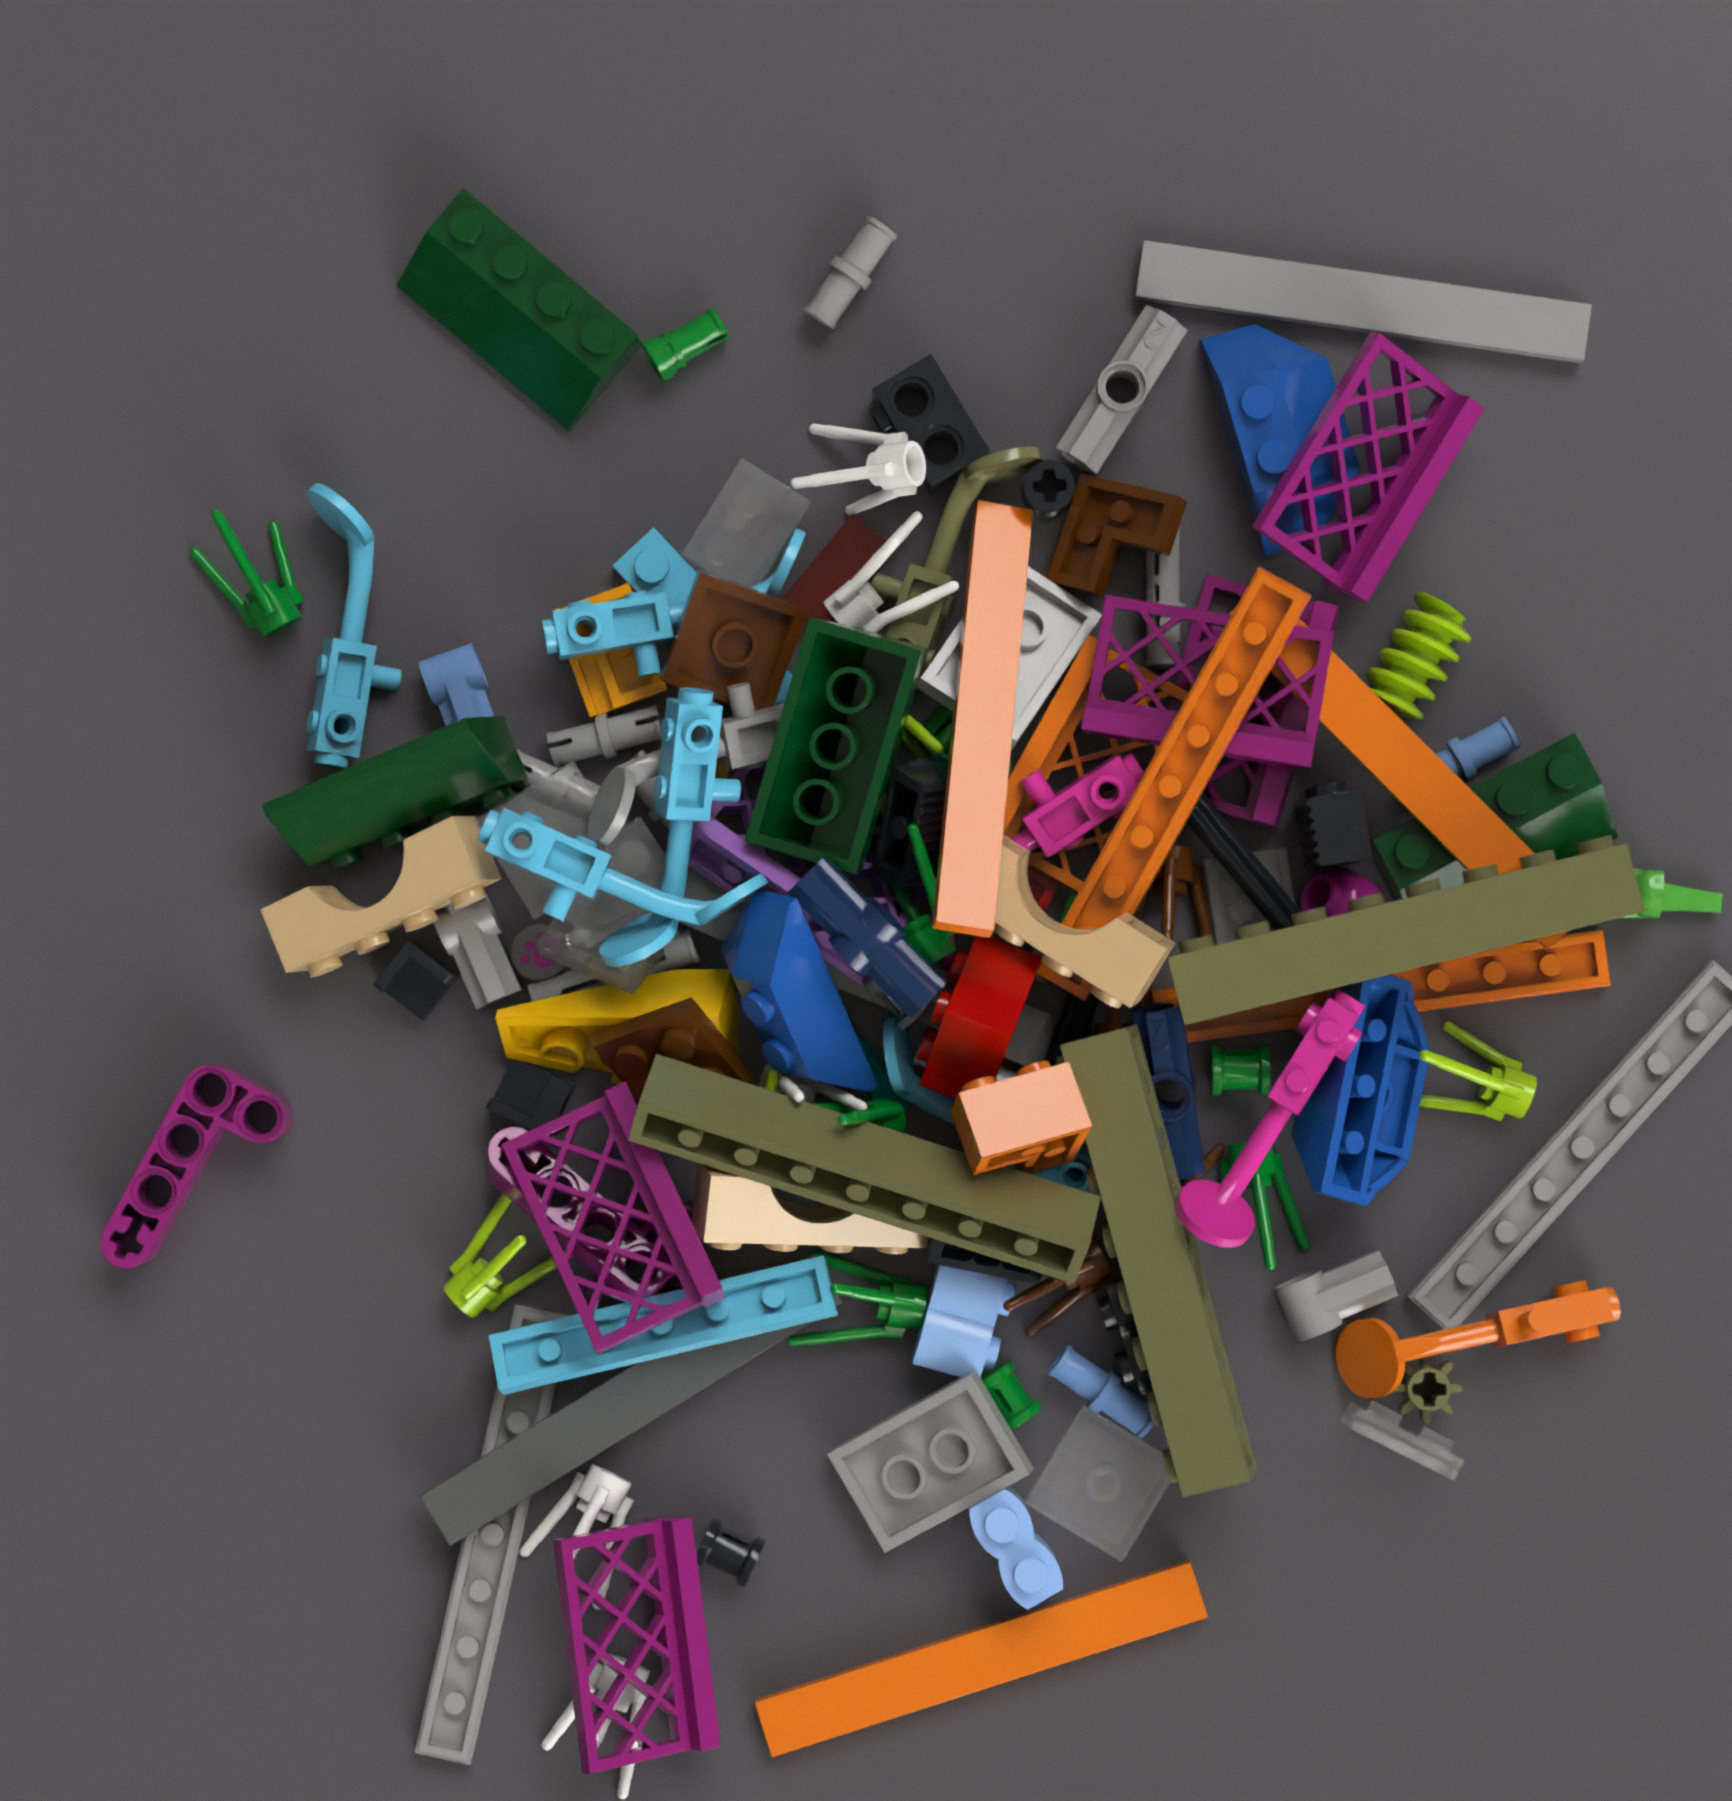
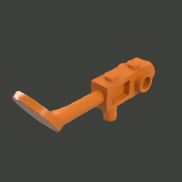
M1586 1280L1553 1287L1554 1299L1486 1314V1320L1404 1339H1400L1394 1329L1380 1319H1358L1346 1325L1339 1335L1336 1344V1364L1343 1382L1353 1393L1366 1399H1376L1387 1396L1398 1388L1403 1379L1405 1362L1487 1343H1492L1493 1348L1560 1333H1564L1566 1344L1598 1337L1600 1334L1597 1325L1620 1319L1619 1300L1612 1287L1589 1291Z

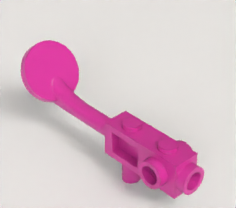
M1116 753L1056 794L1039 769L1031 772L1019 782L1036 807L1022 815V820L1028 828L1011 839L1029 850L1030 853L1041 847L1047 857L1062 848L1065 851L1071 849L1084 839V833L1110 816L1116 819L1122 815L1145 773L1132 753L1124 758H1121L1119 753ZM1109 782L1115 786V790L1111 795L1104 796L1099 792V788L1103 783ZM954 934L953 936L950 937V939H951L952 943H953L954 946H955V934ZM955 951L943 958V970L951 969L955 959Z
M1335 988L1323 1007L1315 1002L1310 1005L1295 1030L1304 1038L1267 1096L1273 1101L1222 1183L1209 1180H1194L1187 1183L1176 1198L1175 1209L1180 1221L1196 1237L1209 1244L1225 1248L1238 1247L1248 1240L1255 1227V1217L1250 1206L1241 1195L1292 1113L1300 1114L1335 1056L1345 1062L1363 1034L1354 1025L1366 1007L1365 1005Z

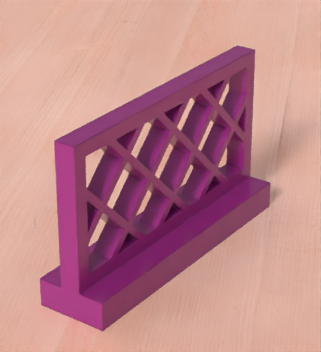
M1370 331L1252 525V528L1324 579L1323 584L1338 595L1367 603L1485 408L1470 396L1456 393L1382 334ZM1381 353L1390 360L1393 384L1371 389L1369 368L1377 355ZM1405 373H1407L1413 379L1406 381ZM1425 387L1436 397L1424 417L1411 420L1408 390ZM1394 394L1398 424L1377 429L1373 399ZM1359 403L1363 433L1342 438L1339 418L1346 406ZM1399 434L1401 455L1395 465L1382 468L1378 439ZM1365 443L1368 472L1347 478L1343 448ZM1330 452L1333 482L1312 487L1309 467L1317 455ZM1370 482L1372 496L1370 506L1365 514L1352 517L1348 488ZM1335 492L1339 521L1317 526L1313 497ZM1300 501L1304 530L1287 535L1277 528L1275 523L1287 504ZM1340 531L1343 550L1333 567L1322 561L1319 536ZM1306 541V548L1298 542Z
M1207 574L1197 609L1210 611L1216 590L1239 596L1241 599L1248 585ZM1315 600V603L1308 602L1300 619L1310 628L1334 631L1335 633L1340 613L1337 605ZM1195 622L1192 623L1182 660L1209 642L1208 638L1201 641L1204 632ZM1209 625L1215 637L1223 632V630L1219 631L1217 626ZM1193 662L1187 669L1196 680L1198 675L1194 669L1195 662ZM1180 671L1175 685L1187 691L1189 682ZM1281 684L1280 689L1260 700L1264 703L1285 687ZM1290 693L1275 703L1272 717L1280 728L1305 732L1308 711ZM1171 698L1167 710L1179 711L1182 704ZM1252 702L1253 704H1251L1246 715L1257 708L1254 702ZM1261 713L1260 717L1263 720L1265 726H1270ZM1235 759L1214 771L1206 786L1213 797L1208 798L1221 814L1249 821L1257 826L1271 830H1278L1295 768L1258 762L1254 775L1247 764V760ZM1242 766L1252 783L1246 806L1242 807L1222 801L1212 781Z
M1106 595L1088 700L1082 720L1081 730L1083 733L1160 746L1178 711L1167 710L1153 691L1180 671L1191 686H1193L1196 680L1187 667L1213 649L1222 634L1220 633L1215 637L1207 625L1225 627L1231 615ZM1116 610L1139 613L1153 632L1127 651H1124L1112 634ZM1150 615L1170 618V620L1158 628ZM1181 621L1195 622L1209 639V642L1184 660H1181L1163 634ZM1295 625L1284 647L1296 639L1319 642L1320 648L1317 665L1296 679L1281 657L1278 656L1275 663L1291 684L1264 703L1256 695L1253 702L1257 708L1244 717L1223 757L1311 771L1334 631ZM1158 638L1176 665L1148 684L1130 657ZM1111 643L1120 656L1107 664ZM1125 662L1143 689L1125 702L1101 699L1104 676ZM1314 677L1310 699L1301 685ZM1296 690L1309 708L1305 732L1280 728L1267 709ZM1148 695L1157 708L1136 705L1135 703ZM1262 713L1270 726L1249 722Z
M626 1081L605 1090V1096L501 1144L597 1354L603 1353L702 1305L706 1308L726 1298L719 1279L658 1150L628 1141L637 1105ZM602 1114L610 1130L602 1155L573 1145L572 1143L579 1125ZM568 1130L564 1141L553 1138V1136ZM538 1143L560 1149L549 1179L527 1172L518 1153ZM615 1143L624 1162L610 1158ZM569 1153L599 1163L588 1193L558 1183ZM607 1166L629 1173L634 1181V1186L626 1206L596 1196ZM532 1183L546 1187L541 1202ZM554 1190L584 1201L573 1231L551 1224L546 1215ZM639 1194L649 1214L634 1209ZM592 1204L623 1214L612 1244L581 1234ZM631 1217L652 1224L656 1228L658 1238L650 1258L620 1248ZM556 1234L570 1239L565 1253ZM578 1242L608 1252L597 1283L573 1274L570 1262ZM663 1246L673 1266L658 1261ZM616 1256L647 1266L636 1297L605 1286ZM655 1269L677 1276L687 1297L666 1307L644 1300ZM579 1286L594 1291L589 1305ZM602 1294L632 1304L625 1326L602 1336L594 1319V1314ZM640 1308L653 1312L636 1320Z
M659 1515L644 1518L643 1522L553 1540L582 1773L593 1774L688 1750L705 1751L721 1747L692 1517ZM645 1535L648 1558L640 1571L636 1573L619 1558L632 1538ZM614 1542L609 1550L602 1545L605 1543ZM589 1547L603 1559L588 1584L575 1575L572 1550ZM613 1568L632 1582L617 1607H614L598 1594L599 1589ZM642 1591L654 1600L655 1616L645 1631L627 1617ZM591 1602L610 1616L595 1642L583 1634L581 1618ZM620 1626H623L639 1639L624 1665L605 1651ZM649 1649L661 1657L663 1671L653 1688L634 1675ZM599 1660L618 1674L602 1700L590 1692L588 1678ZM628 1683L647 1697L631 1723L612 1709ZM658 1706L668 1714L671 1739L654 1743L641 1731ZM606 1718H608L625 1733L613 1753L598 1756L596 1734ZM635 1741L642 1745L640 1747L632 1748Z

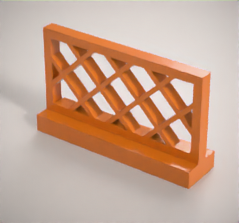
M1088 635L1008 778L1003 834L1010 839L1017 835L1024 822L1022 815L1030 811L1034 805L1019 782L1025 776L1039 769L1047 781L1051 772L1075 766L1077 776L1080 778L1084 775L1083 763L1115 755L1116 753H1119L1121 756V752L1150 745L1130 742L1118 746L1116 739L1109 738L1111 748L1079 757L1073 733L1078 724L1083 720L1084 709L1088 700L1098 639L1091 635ZM1110 648L1108 652L1107 664L1115 658H1117L1118 656H1120L1117 652L1111 650ZM1125 662L1116 667L1133 677L1137 692L1143 689ZM1133 662L1148 684L1160 677ZM1166 681L1156 689L1160 691L1156 693L1159 700L1170 697L1183 704L1189 693L1169 681ZM1103 691L1101 693V699H1105ZM1145 696L1135 704L1149 706L1148 703L1153 701L1149 696ZM1068 744L1072 759L1057 763ZM1152 745L1154 753H1156L1159 746ZM1115 789L1102 792L1101 794L1109 796ZM1098 824L1093 828L1095 837L1084 839L1067 851L1097 843L1099 853H1101L1105 845L1104 841L1108 840L1112 832L1101 834ZM1064 848L1051 855L1058 854L1062 869L1042 859L1047 857L1044 851L1029 854V866L1079 893L1084 881L1071 875L1065 855L1067 851Z

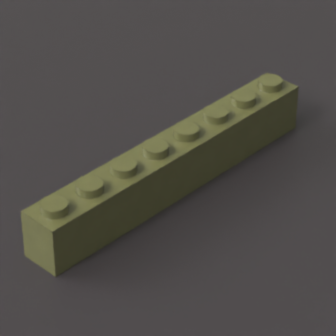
M1612 835L1577 843L1579 855L1556 860L1554 849L1520 857L1519 860L1522 868L1520 870L1499 875L1496 864L1462 872L1464 884L1441 889L1439 878L1404 886L1407 898L1384 903L1382 893L1380 892L1348 900L1350 912L1328 918L1324 906L1292 914L1293 926L1275 931H1270L1268 921L1235 928L1237 940L1215 946L1212 935L1179 942L1180 954L1167 958L1184 1025L1643 913L1645 910L1628 843L1614 846Z
M1133 1024L1060 1045L1063 1056L1057 1057V1065L1065 1062L1070 1063L1092 1124V1128L1082 1146L1087 1145L1093 1168L1087 1170L1088 1185L1091 1194L1101 1197L1100 1202H1103L1108 1224L1102 1226L1103 1240L1109 1257L1111 1259L1118 1258L1123 1276V1280L1117 1283L1120 1303L1126 1315L1133 1314L1139 1335L1133 1337L1135 1359L1141 1371L1148 1370L1154 1391L1148 1394L1150 1414L1156 1427L1163 1426L1169 1448L1163 1450V1460L1167 1476L1171 1483H1179L1182 1497L1250 1482L1258 1472L1195 1236L1182 1224L1176 1213L1175 1202L1182 1188L1138 1026Z
M656 1054L637 1106L628 1141L1072 1284L1075 1283L1090 1246L1101 1199L1100 1196L1007 1166L973 1176L967 1157L961 1151L870 1122L841 1125L838 1123V1117L842 1113L805 1101L796 1102L790 1096Z

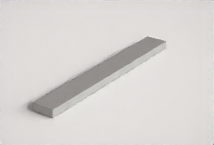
M1145 240L1142 244L1134 299L1370 333L1372 331L1384 336L1580 364L1585 359L1592 304Z
M1709 960L1406 1294L1443 1330L1460 1326L1732 1025V976L1714 960Z
M516 1303L509 1330L571 1315ZM557 1382L503 1395L498 1390L497 1385L481 1457L550 1415ZM532 1495L462 1539L415 1748V1753L466 1765H471L473 1761Z

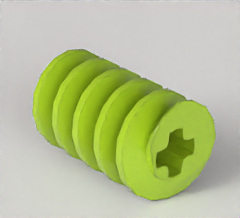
M1418 591L1413 598L1421 611L1407 609L1401 616L1409 630L1394 629L1389 636L1391 642L1398 650L1382 648L1377 656L1386 669L1370 667L1365 675L1370 684L1375 688L1370 689L1397 716L1422 720L1424 715L1414 704L1415 699L1435 700L1436 695L1426 685L1427 680L1433 679L1446 682L1448 676L1438 665L1440 659L1458 663L1460 657L1450 646V643L1454 640L1469 644L1473 638L1462 627L1466 619L1461 613L1442 600Z

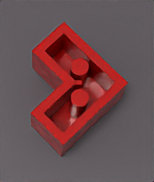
M980 936L975 937L969 954L958 950L947 977V983L955 986L953 993L942 989L930 1019L931 1023L939 1025L940 1028L936 1030L928 1027L917 1056L918 1060L927 1063L919 1083L920 1086L956 1099L958 1093L962 1092V1087L973 1080L987 1076H993L996 1080L1042 957L991 937Z

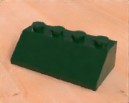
M464 187L428 228L396 285L404 294L568 432L571 431L641 348L639 335Z
M809 617L744 841L815 863L825 856L839 870L854 875L864 868L888 787L892 764L896 760L928 648L875 632Z
M504 716L463 718L262 804V808L266 817L308 866L329 864L332 871H337L364 860L361 850L379 843L382 851L403 844L404 839L412 836L410 829L429 822L431 827L451 816H463L461 808L479 801L483 809L514 797L511 787L527 781L528 777Z
M1576 733L1548 745L1469 787L1535 854L1554 849L1556 860L1579 855L1577 843L1612 835L1613 840L1618 838L1603 784ZM1414 817L1370 840L1373 854L1372 860L1394 901L1407 898L1404 886L1439 878L1441 889L1464 884L1462 872L1467 870Z

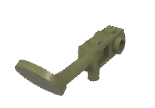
M1037 447L1008 449L984 456L968 464L962 470L945 505L924 568L910 563L904 581L877 573L872 582V587L879 596L896 602L895 606L931 589L942 586L950 581H956L952 576L946 575L964 519L974 500L985 484L1018 477L1028 473L1037 463L1043 462L1040 449ZM954 593L889 623L885 636L928 648L920 678L937 655L935 648L945 619L950 618L955 606L956 599L953 597Z

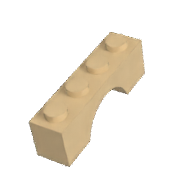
M451 816L404 839V857L400 876L390 893L371 907L359 906L345 898L333 885L308 886L260 909L285 972L308 971L311 978L329 973L343 965L340 956L355 949L358 955L372 952L390 943L387 934L404 926L405 931L410 932L438 920L435 911L452 903L454 909H458L485 898L487 895L484 887L502 878L493 856L485 851L486 845L477 842L481 827L476 816Z
M1003 834L994 932L1014 945L1022 946L1024 942H1027L1044 953L1041 961L1053 971L1065 977H1071L1074 972L1093 984L1090 992L1109 1006L1119 1009L1123 1003L1131 1008L1139 1003L1176 943L1129 913L1120 915L1107 925L1095 929H1075L1056 922L1040 908L1031 892L1028 881L1030 851Z
M698 1163L691 1222L702 1241L713 1248L737 1250L741 1248L742 1244H763L766 1248L774 1251L790 1252L796 1250L798 1245H819L821 1249L828 1252L848 1253L853 1250V1246L874 1247L877 1251L886 1254L907 1253L908 1248H927L928 1237L824 1203L797 1204L789 1202L774 1194L771 1186Z

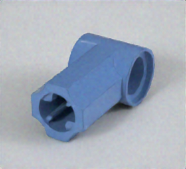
M473 643L418 662L430 699L435 709H440L445 726L463 718L494 716L486 691L490 690Z

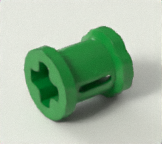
M1258 1044L1256 1050L1222 1051L1220 1045H1210L1209 1086L1211 1096L1221 1095L1223 1090L1257 1089L1259 1095H1269L1271 1066L1268 1044Z
M1009 1359L994 1367L992 1372H986L980 1378L1010 1429L1013 1430L1032 1418L1043 1407L1038 1400L1030 1399L1013 1373L1016 1365L1012 1359Z

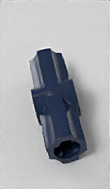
M825 856L787 892L791 897H796L800 906L830 935V944L843 960L861 975L866 976L868 974L883 989L886 995L902 1008V1011H905L910 1017H913L946 985L948 980L905 938L907 933L898 920L877 900L873 898L867 899L840 872L835 864L830 862Z
M1166 1001L1134 1008V1024L1138 1026L1153 1085L1165 1079L1173 1080L1182 1087L1184 1097L1175 1102H1166L1156 1094L1179 1180L1204 1174L1205 1163L1195 1097L1197 1081L1191 1068L1186 1025L1183 1022L1179 1003Z

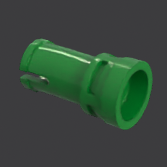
M710 307L705 313L669 333L665 330L659 338L657 336L650 337L641 342V347L655 373L664 383L678 372L677 369L683 370L687 368L686 363L719 343L726 342L730 338L718 314Z

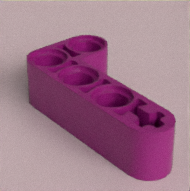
M201 1065L192 1070L182 1084L103 1230L100 1242L101 1251L106 1260L112 1265L123 1269L134 1268L153 1260L162 1248L225 1129L254 1143L276 1141L289 1131L293 1122V1109L289 1101L280 1093L226 1065ZM212 1073L224 1080L227 1089L225 1099L217 1106H212L205 1102L200 1090L202 1081ZM261 1100L269 1102L277 1112L276 1125L268 1133L259 1132L251 1123V1110ZM183 1124L193 1127L199 1135L198 1149L189 1157L179 1153L173 1142L175 1131ZM156 1174L167 1179L172 1189L171 1198L163 1207L154 1205L146 1194L147 1183ZM133 1208L140 1214L132 1213ZM143 1215L157 1218L159 1220L158 1223L154 1221L143 1223L136 1236L137 1242L143 1245L142 1250L139 1249L127 1254L124 1251L127 1242L120 1237L121 1233L136 1229Z
M518 1127L502 1129L489 1142L485 1166L487 1177L498 1190L536 1222L511 1165L509 1164L506 1167L502 1164V1157L505 1152L501 1144L528 1131ZM538 1143L519 1152L523 1155L522 1162L527 1172L547 1179L550 1178L557 1156L543 1143ZM564 1164L558 1183L588 1193L590 1185L569 1166ZM532 1183L541 1202L539 1193L546 1187ZM597 1192L596 1196L604 1198ZM569 1196V1203L562 1207L548 1206L546 1215L550 1223L573 1231L584 1201ZM681 1199L690 1220H692L693 1203ZM592 1204L584 1228L592 1224L603 1225L608 1228L614 1239L623 1214ZM629 1221L620 1248L650 1258L658 1238L655 1226L646 1223L640 1230ZM556 1234L560 1245L566 1249L570 1239ZM578 1242L573 1256L599 1278L608 1252ZM663 1246L658 1261L673 1266ZM616 1256L606 1285L609 1288L636 1297L640 1283L630 1280L625 1271V1267L634 1261ZM655 1269V1279L650 1282L644 1298L659 1295L675 1276Z

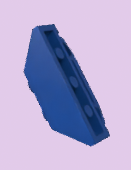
M1256 324L1199 341L1253 524L1336 389L1328 358ZM1343 412L1339 421L1341 436L1345 438L1350 436V432ZM1354 446L1343 448L1347 478L1355 476L1360 466ZM1330 452L1317 455L1309 467L1312 487L1333 482ZM1335 492L1313 497L1317 526L1328 524L1337 508ZM1300 501L1287 504L1275 523V526L1287 535L1304 530ZM1255 530L1263 557L1284 551ZM1306 541L1298 542L1302 546L1306 545Z
M758 890L751 896L720 949L741 994V1007L747 1017L753 1021L762 1041L761 1049L764 1058L771 1067L779 1072L871 1092L878 1084L796 897Z
M1391 975L1346 985L1340 990L1366 1006L1354 1025L1363 1034L1345 1062L1335 1056L1300 1114H1295L1291 1133L1313 1191L1360 1206H1367L1375 1198L1374 1194L1385 1187L1409 1163L1428 1063L1422 1061L1419 1057V1053L1422 1050L1430 1051L1421 1017L1412 1000L1414 992L1411 982Z

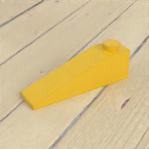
M674 969L497 1009L495 1016L506 1058L569 1073H574L580 1070L581 1067L613 1074L611 1082L620 1084L622 1083L621 1080L593 1048L597 1031L692 997L739 1055V1007L729 969Z

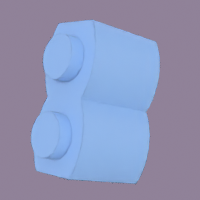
M937 1265L926 1303L924 1321L921 1329L918 1331L913 1349L912 1364L962 1377L975 1369L980 1377L983 1369L992 1372L1001 1344V1338L992 1336L998 1314L1009 1315L1010 1311L1004 1310L1003 1303L1014 1297L1016 1283L1007 1281V1278Z
M1011 1486L968 1508L971 1526L976 1538L988 1553L997 1558L1003 1584L1018 1604L1029 1610L1063 1590V1578L1055 1555L1046 1541L1034 1532L1027 1507L1020 1495Z

